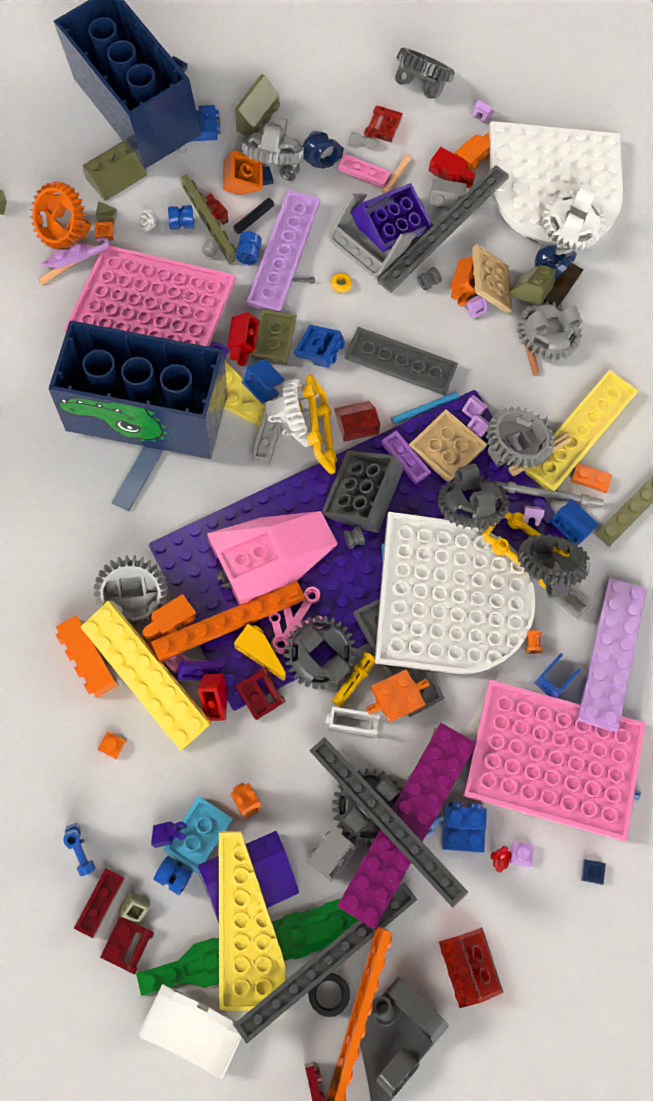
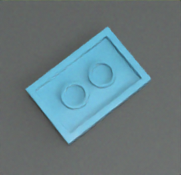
M198 796L181 821L187 825V828H183L180 831L186 835V838L183 840L174 838L173 844L165 846L163 851L198 874L197 865L208 860L219 843V831H226L233 818Z

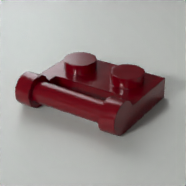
M267 667L259 669L256 673L235 685L255 720H258L286 702L269 677ZM262 679L274 699L273 702H268L256 680Z
M120 916L100 958L135 975L138 969L136 966L149 939L153 938L155 932ZM138 932L142 936L129 963L123 960Z
M313 1062L304 1064L312 1101H326L324 1093L319 1090L318 1084L322 1083L319 1066L314 1067Z

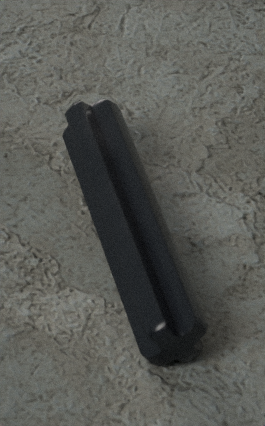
M271 198L264 200L233 226V230L237 234H241L274 207V201Z

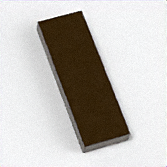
M570 263L567 269L555 280L552 290L543 302L546 303L548 301L549 304L555 302L556 307H558L584 269Z

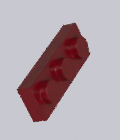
M105 868L73 929L94 939L125 878Z

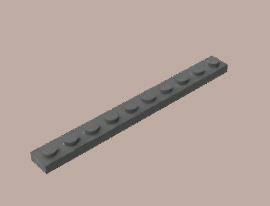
M495 165L378 279V284L389 293H392L509 178V174Z
M325 737L309 750L452 908L469 893Z
M405 883L401 884L395 891L377 926L385 928L418 900ZM358 920L235 1022L233 1026L245 1043L250 1042L374 937L375 930Z

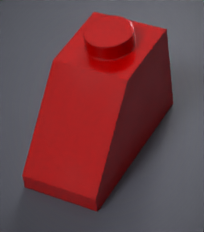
M204 674L197 688L204 714L210 721H225L228 690L224 674Z

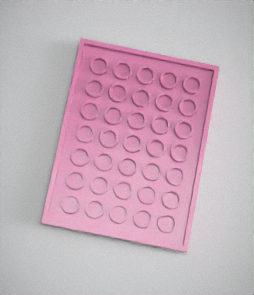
M109 245L105 251L99 254L64 331L66 333L69 321L71 320L209 347L236 281V276Z
M489 680L476 735V745L473 749L463 796L625 842L627 841L645 722L621 716L619 730L615 733L577 721L580 704Z

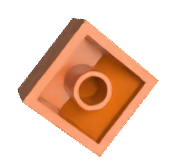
M231 150L223 162V190L237 195L261 191L263 189V162L260 163L258 160L255 161L246 157L243 153Z

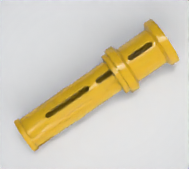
M363 652L361 660L357 665L353 666L352 674L331 700L339 708L343 707L360 681L368 677V672L375 664V657L368 652Z

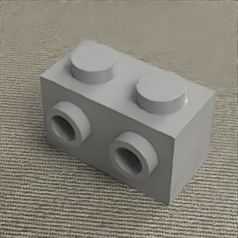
M433 178L429 204L451 209L466 194L467 184Z
M333 828L324 835L319 847L310 853L307 863L332 882L356 851L357 847Z

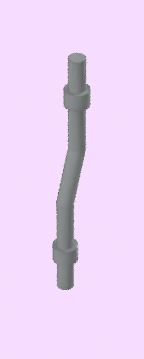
M497 481V486L502 485V490H507L508 493L513 494L518 492L568 501L573 499L575 502H579V505L585 506L590 504L602 507L604 502L603 499L592 498L586 494L576 495L516 485L515 482L510 481L508 483Z

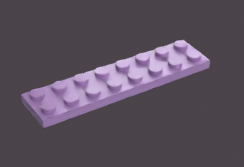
M292 190L287 191L247 298L246 306L261 310L282 311L319 208L320 198Z
M610 577L607 580L577 721L615 733L619 730L647 588Z

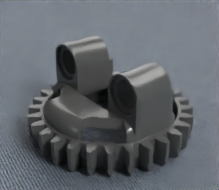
M403 47L398 52L396 58L401 61L395 75V80L398 84H409L414 76H418L427 80L423 90L425 97L433 99L440 96L446 82H452L455 72L446 64ZM404 72L407 74L406 81H403L401 77ZM432 86H434L436 89L434 95H431L430 88Z
M471 464L458 467L452 482L447 481V486H442V490H440L438 495V506L446 520L449 519L450 524L455 522L456 527L462 525L463 529L466 527H470L471 530L473 528L480 530L481 527L488 529V525L494 527L495 523H500L501 519H504L505 514L508 512L509 496L506 495V490H502V485L497 486V481L492 482L491 478L484 480V476L480 477L477 465ZM479 490L470 496V503H468L462 491ZM457 509L471 512L473 514L472 518L462 514L458 515Z
M540 534V536L528 537L521 544L517 555L520 567L524 568V572H528L529 576L536 578V580L543 579L549 598L569 596L572 584L576 585V582L581 583L582 579L585 580L590 570V557L586 551H583V547H578V543H572L571 539H564V536L562 538L557 537V534L555 536ZM554 547L566 552L568 551L570 553L569 557L555 553L553 551ZM555 562L559 564L562 570H554Z
M318 615L315 616V621L308 617V623L304 620L300 621L302 627L294 625L297 630L296 633L289 632L293 636L292 639H285L290 643L289 646L283 647L289 650L288 653L283 654L284 657L289 658L285 665H291L288 672L295 671L292 676L294 679L300 677L298 683L302 684L306 680V687H309L312 683L313 689H317L318 684L321 689L325 688V684L332 688V681L339 684L341 678L345 680L344 675L350 673L351 667L349 666H354L350 659L356 658V656L351 655V652L356 650V648L351 647L355 640L348 639L352 633L345 634L346 626L340 628L342 622L337 621L334 624L335 618L331 617L327 622V616H323L322 621H320ZM314 625H315L316 627H326V626H327V627H329V629H316V628L314 627ZM325 640L336 654L321 668L310 657L308 652L310 653ZM294 643H297L298 645V659L296 661L293 660V657H295L296 647L293 646Z
M366 769L365 775H362L360 770H358L357 772L361 777L368 781L367 783L392 809L400 795L399 793L403 789L402 787H396L398 781L396 780L392 783L390 781L391 775L384 778V771L377 775L376 769L373 770L372 774H369L368 769ZM338 785L341 793L335 792L334 795L338 797V800H332V804L337 805V807L332 809V812H338V815L333 817V820H340L336 827L340 828L343 826L344 829L341 834L344 835L348 832V840L355 837V844L363 840L364 847L368 841L372 845L376 838L375 834H364L363 836L360 834L362 832L378 833L380 828L373 821L370 822L366 815L356 806L357 803ZM345 797V799H346V804H345V809H346V811H345V813L342 815V812H344V809H343V804H344L343 798Z

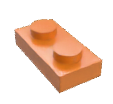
M578 463L574 469L571 482L607 493L612 474Z

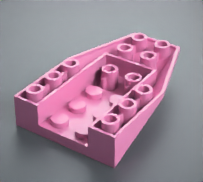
M321 511L262 517L207 533L209 544L227 575L239 605L298 581L338 544Z

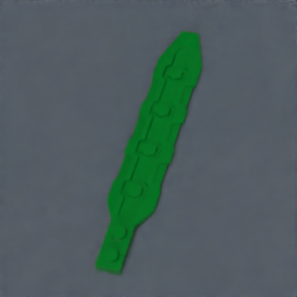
M341 898L324 903V906L301 913L288 914L283 916L282 919L272 921L285 961L292 958H302L308 956L311 952L326 948L358 921V919L337 907ZM214 937L193 944L178 961L136 973L141 996L159 991L162 984L171 987L187 983L203 988L219 984V938L216 939Z

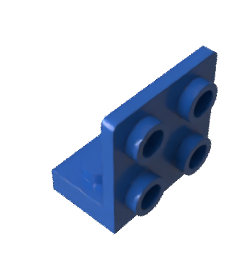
M573 499L565 506H562L549 520L567 539H571L572 543L577 542L578 545L599 525Z

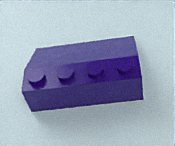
M412 183L362 202L350 212L357 227L382 252L392 249L400 234L413 232L416 234L413 238L415 239L424 235L433 226Z
M277 831L246 843L267 908L299 894L285 849ZM219 856L197 865V871L219 923Z

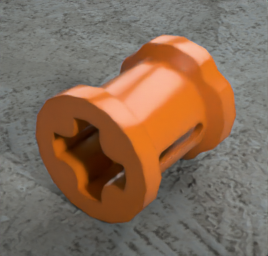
M527 631L526 653L539 654L543 652L540 641L541 631Z

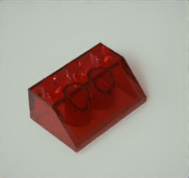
M483 928L439 941L441 954L444 957L448 976L451 980L459 1008L479 1004L504 993Z

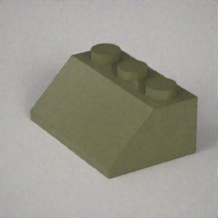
M263 74L259 76L235 108L236 131L247 137L254 132L261 133L264 125L269 123L273 113L277 112L280 107L278 92Z
M125 140L82 165L86 180L105 201L147 176L135 151Z

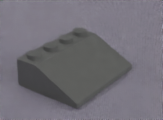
M347 450L322 510L323 516L352 527L359 526L364 531L379 533L404 469L403 465L395 455Z

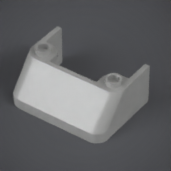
M351 194L329 233V239L332 244L373 277L380 276L403 256L416 234L413 232L400 234L392 249L382 252L357 227L350 213L365 200L367 194Z

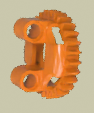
M64 182L46 183V186H41V190H37L38 195L33 196L35 202H31L34 205L33 209H30L33 211V216H30V218H33L31 225H35L33 231L38 232L37 238H41L40 241L53 249L69 248V246L74 245V242H78V239H85L92 226L89 220L82 217L86 213H82L85 206L80 205L83 200L78 199L79 193H74L75 188H70V185ZM68 209L72 213V217L66 228H64L55 218H62ZM41 212L46 213V219L48 223L47 227L42 226L43 219L42 215H40Z

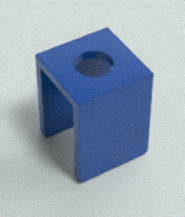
M264 358L247 367L242 384L264 404L279 395V392L274 387L283 383L285 379Z
M562 653L534 682L545 694L554 698L581 671L578 668L559 690L546 680L544 676L563 656Z

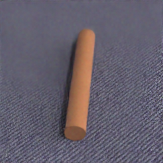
M529 348L526 349L532 374L533 376L539 375L540 371L535 354H531L532 350Z

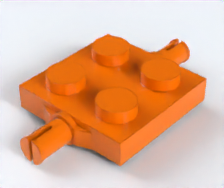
M407 669L371 686L370 689L375 696L376 703L366 707V711L370 715L380 710L390 724L426 705L420 695V690L429 687V682H427V679L415 683Z

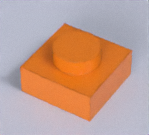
M95 222L96 241L98 238L113 240V222Z
M107 731L97 750L117 759L126 740Z

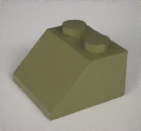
M538 265L521 274L509 290L507 296L540 306L553 288L556 269Z

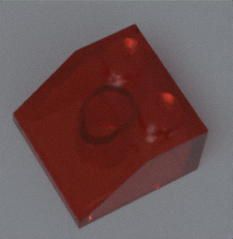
M370 401L334 408L343 442L379 434L381 424L376 408Z

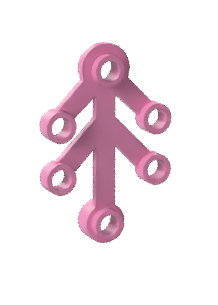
M309 587L305 590V601L294 617L291 607L283 610L287 624L284 633H282L280 626V614L274 613L269 616V622L272 624L275 634L271 642V647L275 653L285 654L289 651L278 647L277 644L283 642L285 646L290 645L285 640L291 637L289 632L297 631L294 625L302 627L300 621L310 606L317 603L320 599V591L316 587ZM314 594L316 598L310 599L308 596ZM273 616H277L279 618L277 621L271 620Z

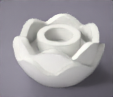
M147 209L142 211L143 215L140 217L141 229L145 230V232L152 231L157 224L155 213Z

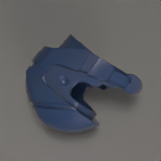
M311 132L303 143V158L313 167L329 168L342 158L344 148L336 140L329 139L328 135L324 132ZM328 147H333L332 154L322 159V153Z
M545 244L538 250L534 265L535 267L542 265L556 269V280L570 263L574 262L577 253L572 251L571 253L557 255L555 253L557 251V244Z

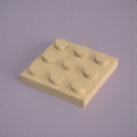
M479 244L473 246L472 260L476 294L505 313L513 311L512 299L510 296H507L511 289L509 266Z
M445 410L409 446L421 460L444 480L452 482L457 468L469 465L487 447V444L448 410Z

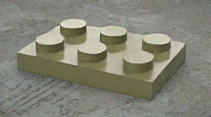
M262 309L256 349L252 352V359L262 360L265 358L268 362L287 365L297 315Z

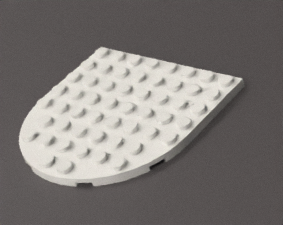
M496 121L490 122V170L497 165L509 174V178L492 194V197L500 209L499 213L516 232L525 238L528 236L538 241V244L541 245L555 244L556 240H550L551 235H546L547 230L543 229L545 225L542 223L544 208L553 196L557 197L558 193L563 196L564 191L568 195L573 191L576 195L581 186L594 191L596 194L592 202H597L596 208L601 207L599 213H604L602 218L606 219L604 222L606 226L603 229L604 233L602 235L610 229L620 212L623 201L620 133ZM570 206L566 218L571 213L585 221L587 213ZM553 217L552 220H551V222H554V224H555V226H556V228H557V230H556V232H557L558 229L560 228V226H559V224H558L556 218ZM591 233L580 235L579 239L588 237L589 239ZM558 243L557 248H561L562 244Z
M388 512L374 663L454 674L482 672L501 664L522 645L527 636V631H529L533 623L535 592L528 572H524L523 567H520V565L506 555H496L492 551L491 545L482 537L483 527L480 530L478 528L471 530L470 527L463 529L462 525L456 527L455 522L450 524L449 520ZM490 533V536H492L496 540L499 538L501 539L500 536L497 537L494 534ZM509 544V549L518 555L516 550Z

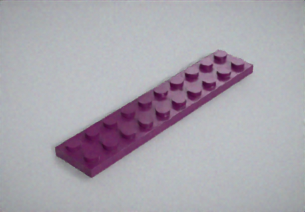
M441 722L392 808L422 842L476 745V742ZM381 829L337 905L338 908L374 930L411 864Z

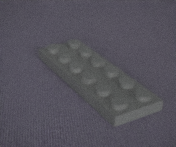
M361 327L357 328L345 355L346 360L446 396L458 366L457 362Z
M380 599L352 613L374 654L376 651ZM380 664L387 678L407 669L415 683L424 679L428 680L427 682H429L430 686L420 690V695L426 705L408 714L409 718L445 699L430 670Z

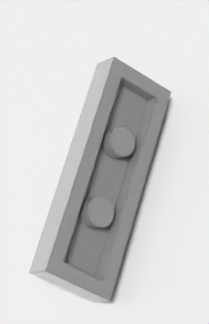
M266 409L251 459L270 464L282 423L269 422Z

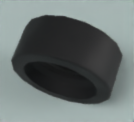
M330 973L308 992L312 1008L319 1015L325 1017H334L342 1013L348 1006L350 999V990L346 981L340 975ZM325 981L336 982L342 990L341 1001L334 1008L322 1007L317 1001V988Z

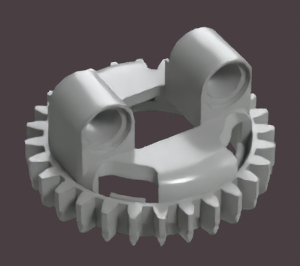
M276 116L271 117L270 126L266 125L264 132H254L250 136L242 138L241 144L242 153L246 157L255 161L258 160L260 163L265 162L273 165L299 163L302 160L304 148L297 140L291 139L286 135L287 119Z
M548 301L544 305L542 303L540 306L533 304L532 307L528 306L526 310L524 309L517 324L518 338L523 339L521 344H526V349L530 348L532 350L531 354L535 352L537 357L540 355L544 356V360L547 357H550L552 361L554 357L559 360L561 357L565 359L567 355L570 356L577 349L582 338V329L579 327L583 321L576 306H570L563 310L561 309L562 304L556 307L555 302L549 304ZM557 318L563 332L547 334L550 327L547 319ZM535 338H538L541 341L547 343L549 345L548 348L544 349V346L540 345L539 343L535 344Z
M511 406L509 410L507 408H504L503 411L499 410L492 417L486 430L488 432L486 438L489 439L488 444L490 445L488 454L496 466H502L505 463L510 465L512 462L514 463V468L518 464H520L522 469L526 465L529 469L533 465L538 467L539 464H543L545 460H548L555 444L553 442L555 437L552 436L553 430H548L550 424H544L545 419L541 420L539 418L540 414L534 415L533 410L527 412V408L521 410L518 406L515 410ZM520 417V420H524L528 423L532 422V425L530 427H527L525 425L517 423L516 419ZM520 433L517 439L523 450L515 452L506 437Z
M126 555L124 561L117 557V563L110 560V567L105 564L103 567L104 571L99 570L100 577H96L95 581L97 584H94V590H97L94 591V597H98L96 604H101L100 608L107 601H114L122 607V614L127 621H133L134 625H136L137 620H141L144 623L145 617L151 621V614L161 608L162 604L166 603V598L164 597L168 596V591H165L168 588V584H165L166 577H161L163 571H159L157 564L151 567V560L144 563V557L137 561L136 555L133 556L132 560H129L128 555ZM140 576L143 595L123 597L121 578ZM154 596H157L156 601L154 600L152 604L148 606L147 609V603H149Z

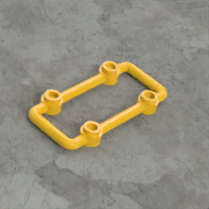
M308 374L306 377L307 385L302 388L304 398H308L312 431L307 435V441L310 446L313 445L316 459L329 474H333L336 470L335 463L337 462V457L333 449L330 424L331 409L325 390L312 374ZM317 393L319 394L321 404H319L318 407L316 406ZM318 416L323 418L326 450L323 453L321 451L323 440L319 431Z
M508 511L505 514L508 525L512 529H522L532 537L534 535L540 536L541 533L525 523V517L522 513L512 514ZM488 525V529L484 528L482 537L491 545L492 551L499 556L506 555L520 565L517 554L509 549L508 541L503 538L496 540L490 536L494 527ZM557 547L553 549L555 553L569 557L570 553L568 551L566 552ZM540 579V585L546 589V585L543 583V579Z

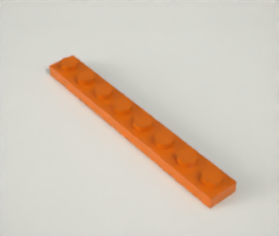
M296 581L151 642V645L158 660L163 661L305 601V595Z
M379 926L376 927L326 1101H346L345 1093L347 1086L353 1078L352 1069L354 1062L359 1057V1044L366 1033V1020L372 1012V999L374 993L378 990L380 971L385 967V954L392 942V932Z

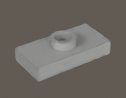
M572 588L570 589L569 596L552 598L578 621L592 609V605Z

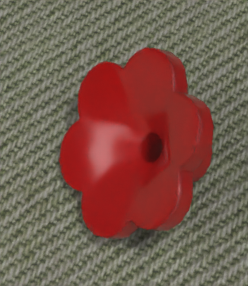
M502 846L501 849L492 852L490 855L491 860H493V867L496 868L497 872L500 873L509 866L511 852L508 851L507 846Z

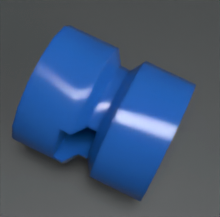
M192 205L182 206L181 209L178 206L168 207L170 230L180 229L181 226L184 229H194Z
M250 231L240 234L235 255L238 262L244 265H254L258 262V251L262 243L260 235Z
M168 855L158 868L153 880L162 886L169 885V890L179 896L185 889L194 871L185 865L179 866L178 861Z

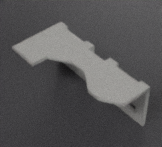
M352 132L348 146L355 148L356 144L363 143L368 149H374L380 141L369 137L363 138V135Z

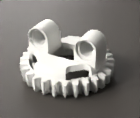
M583 186L579 188L576 195L573 191L569 195L564 191L563 196L558 193L557 197L553 196L545 206L542 215V223L545 224L543 229L547 230L546 235H551L550 240H556L555 244H562L561 248L567 246L568 250L573 247L574 251L578 247L581 251L584 248L588 249L599 241L604 233L603 229L606 226L604 224L606 219L602 218L604 213H599L601 207L596 208L597 202H592L596 195L594 191ZM570 206L587 213L585 221L571 213L566 218ZM553 217L556 218V220H557V222H558V224H559V226H560V228L558 229L557 232H556L557 228H556L554 222H551V220H552ZM591 233L589 239L588 237L579 239L580 235Z
M294 378L284 382V393L281 397L265 403L267 420L269 422L282 423L281 431L283 435H292L297 441L301 442V445L309 447L307 435L312 431L308 398L305 399L302 393V388L305 387L300 379ZM299 401H300L301 406H302V408H303V411H304L303 413H301L300 406H299Z

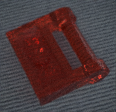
M375 106L369 126L366 127L364 135L369 138L375 137L392 143L403 113ZM384 116L379 129H375L379 117Z

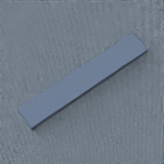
M143 447L113 499L112 504L127 511L131 509L164 450Z

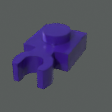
M169 821L153 825L151 845L158 848L172 845L174 838L179 840L185 839L186 835L180 831L183 828H187V825L181 821L175 824Z

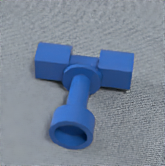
M77 823L66 827L63 841L68 849L73 848L80 864L77 867V871L80 876H85L96 868L93 861H88L81 846L84 843V839H80L81 828Z

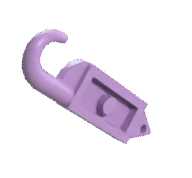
M98 238V242L104 243L93 248L90 244H75L70 248L52 253L51 257L45 260L42 265L43 267L58 269L88 259L89 256L105 251L109 247L110 242L107 238Z

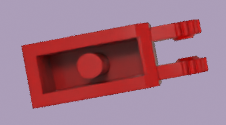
M440 147L430 160L428 171L443 180L467 184V188L473 187L475 174L467 168V161Z
M249 312L233 316L231 319L227 347L230 350V359L232 361L237 360L239 366H244L248 361L249 353L256 349L260 320Z

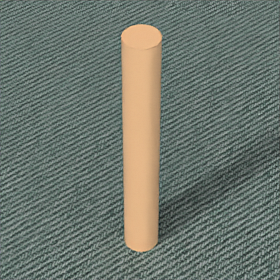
M405 155L382 190L383 194L390 192L411 160L410 155Z
M76 263L53 269L38 280L43 285Z

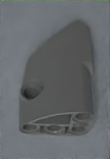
M399 976L382 996L376 997L372 1002V1012L365 1024L366 1033L360 1041L371 1101H392L416 1072L420 1065V1060L449 1027L446 1021ZM388 1004V1010L383 1014L379 1013L380 1006Z

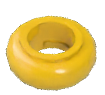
M337 273L331 278L330 284L334 291L344 293L350 290L352 280L345 273ZM341 280L344 281L346 284L339 285L336 282Z

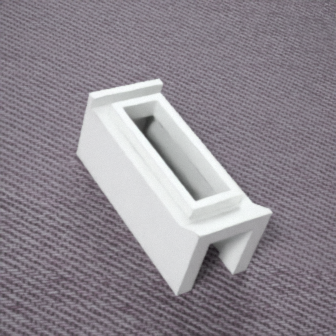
M332 707L331 712H327L325 724L329 725L328 731L332 730L376 738L380 714L372 713L369 715L368 712ZM337 717L369 722L368 730L336 725Z

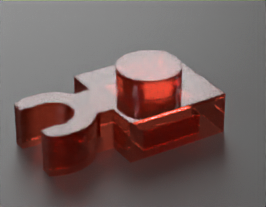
M212 194L205 197L207 200L206 205H209L213 210V217L217 218L223 225L228 223V211Z

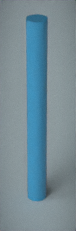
M454 392L391 417V421L393 424H396L459 398L457 392Z

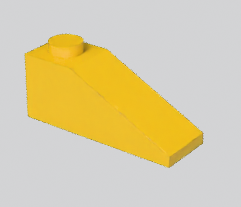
M247 624L234 642L235 649L260 666L267 667L269 672L284 681L286 673L263 631L255 625L252 627Z

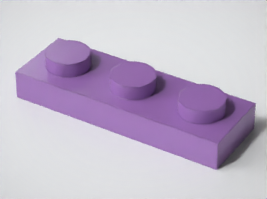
M397 431L382 440L381 444L390 455H395L404 467L403 470L415 485L431 474L428 467Z

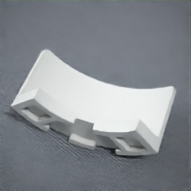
M163 984L138 1034L140 1038L185 1058L219 1079L224 1077L241 1040L240 1034L233 1026L237 1022L236 1020L220 1014L200 1001L197 1002Z

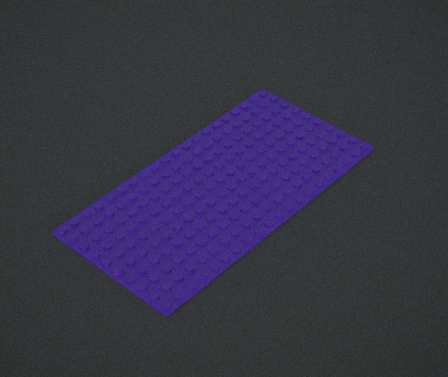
M472 390L459 396L456 400L438 406L347 450L390 455L381 442L393 432L397 431L409 445L445 410H448L467 426L472 419L462 411L463 407L472 395L482 402L483 400L476 390ZM488 408L481 415L488 422L493 417ZM486 432L482 440L487 444V447L469 464L477 465L480 477L484 476V480L491 478L492 482L508 483L510 481L515 482L516 485L539 489L534 480L525 474V471L516 476H512L509 473L508 469L514 463L511 462L510 465L505 463L502 466L495 465L488 454L490 445L488 444L489 439L486 438L488 432ZM347 450L336 455V470L333 474H329L320 463L315 464L149 543V548L160 569L163 571V575L166 577L174 597L177 598L183 594L195 610L196 620L193 624L239 605L233 594L232 587L225 589V586L222 588L219 586L223 582L222 580L218 582L216 574L224 569L209 544L207 533L262 517L322 512ZM424 461L423 463L431 471V474L416 485L403 470L379 533L361 530L365 544L355 545L352 549H349L347 546L344 531H352L354 527L324 517L338 544L297 581L303 593L309 587H316L320 591L319 601L310 606L302 620L306 621L308 617L314 619L316 615L321 617L327 616V622L331 617L335 618L334 624L340 621L342 622L340 628L343 626L347 627L345 634L352 633L348 638L349 640H355L351 647L358 649L367 644L368 641L352 613L380 599L383 569L381 546L385 544L388 512L445 519L438 506V495L440 490H442V486H447V481ZM479 490L462 491L468 503H470V496ZM506 490V495L509 496V512L512 514L522 513L523 505L542 507L545 511L539 526L534 525L535 519L533 517L529 518L528 525L544 536L548 534L551 536L557 534V537L560 538L564 536L549 521L555 513L545 497L518 492L513 494L508 493ZM457 509L458 515L462 514L472 518L473 514L471 512ZM505 517L501 519L500 523L495 525L491 532L497 537L500 536L506 539L517 553L523 541L530 537L522 529H512ZM314 594L308 596L310 599L316 598ZM303 602L291 606L293 617ZM281 610L277 613L281 616L280 626L282 633H284L287 624L284 612ZM269 616L249 624L252 627L254 625L259 627L271 646L275 634L273 626L269 622ZM277 616L271 618L272 621L279 619ZM246 626L199 645L207 661H219L220 669L218 674H224L228 690L227 701L234 711L246 706L235 685L263 668L234 647V642ZM323 640L308 654L322 667L336 652ZM279 642L277 646L283 648L285 644ZM295 645V657H293L295 661L298 659V645ZM275 653L286 673V678L283 681L271 672L268 675L276 689H279L300 677L294 679L292 676L295 671L288 672L291 665H285V662L289 658L284 657L283 654ZM262 679L256 680L265 696L270 694Z

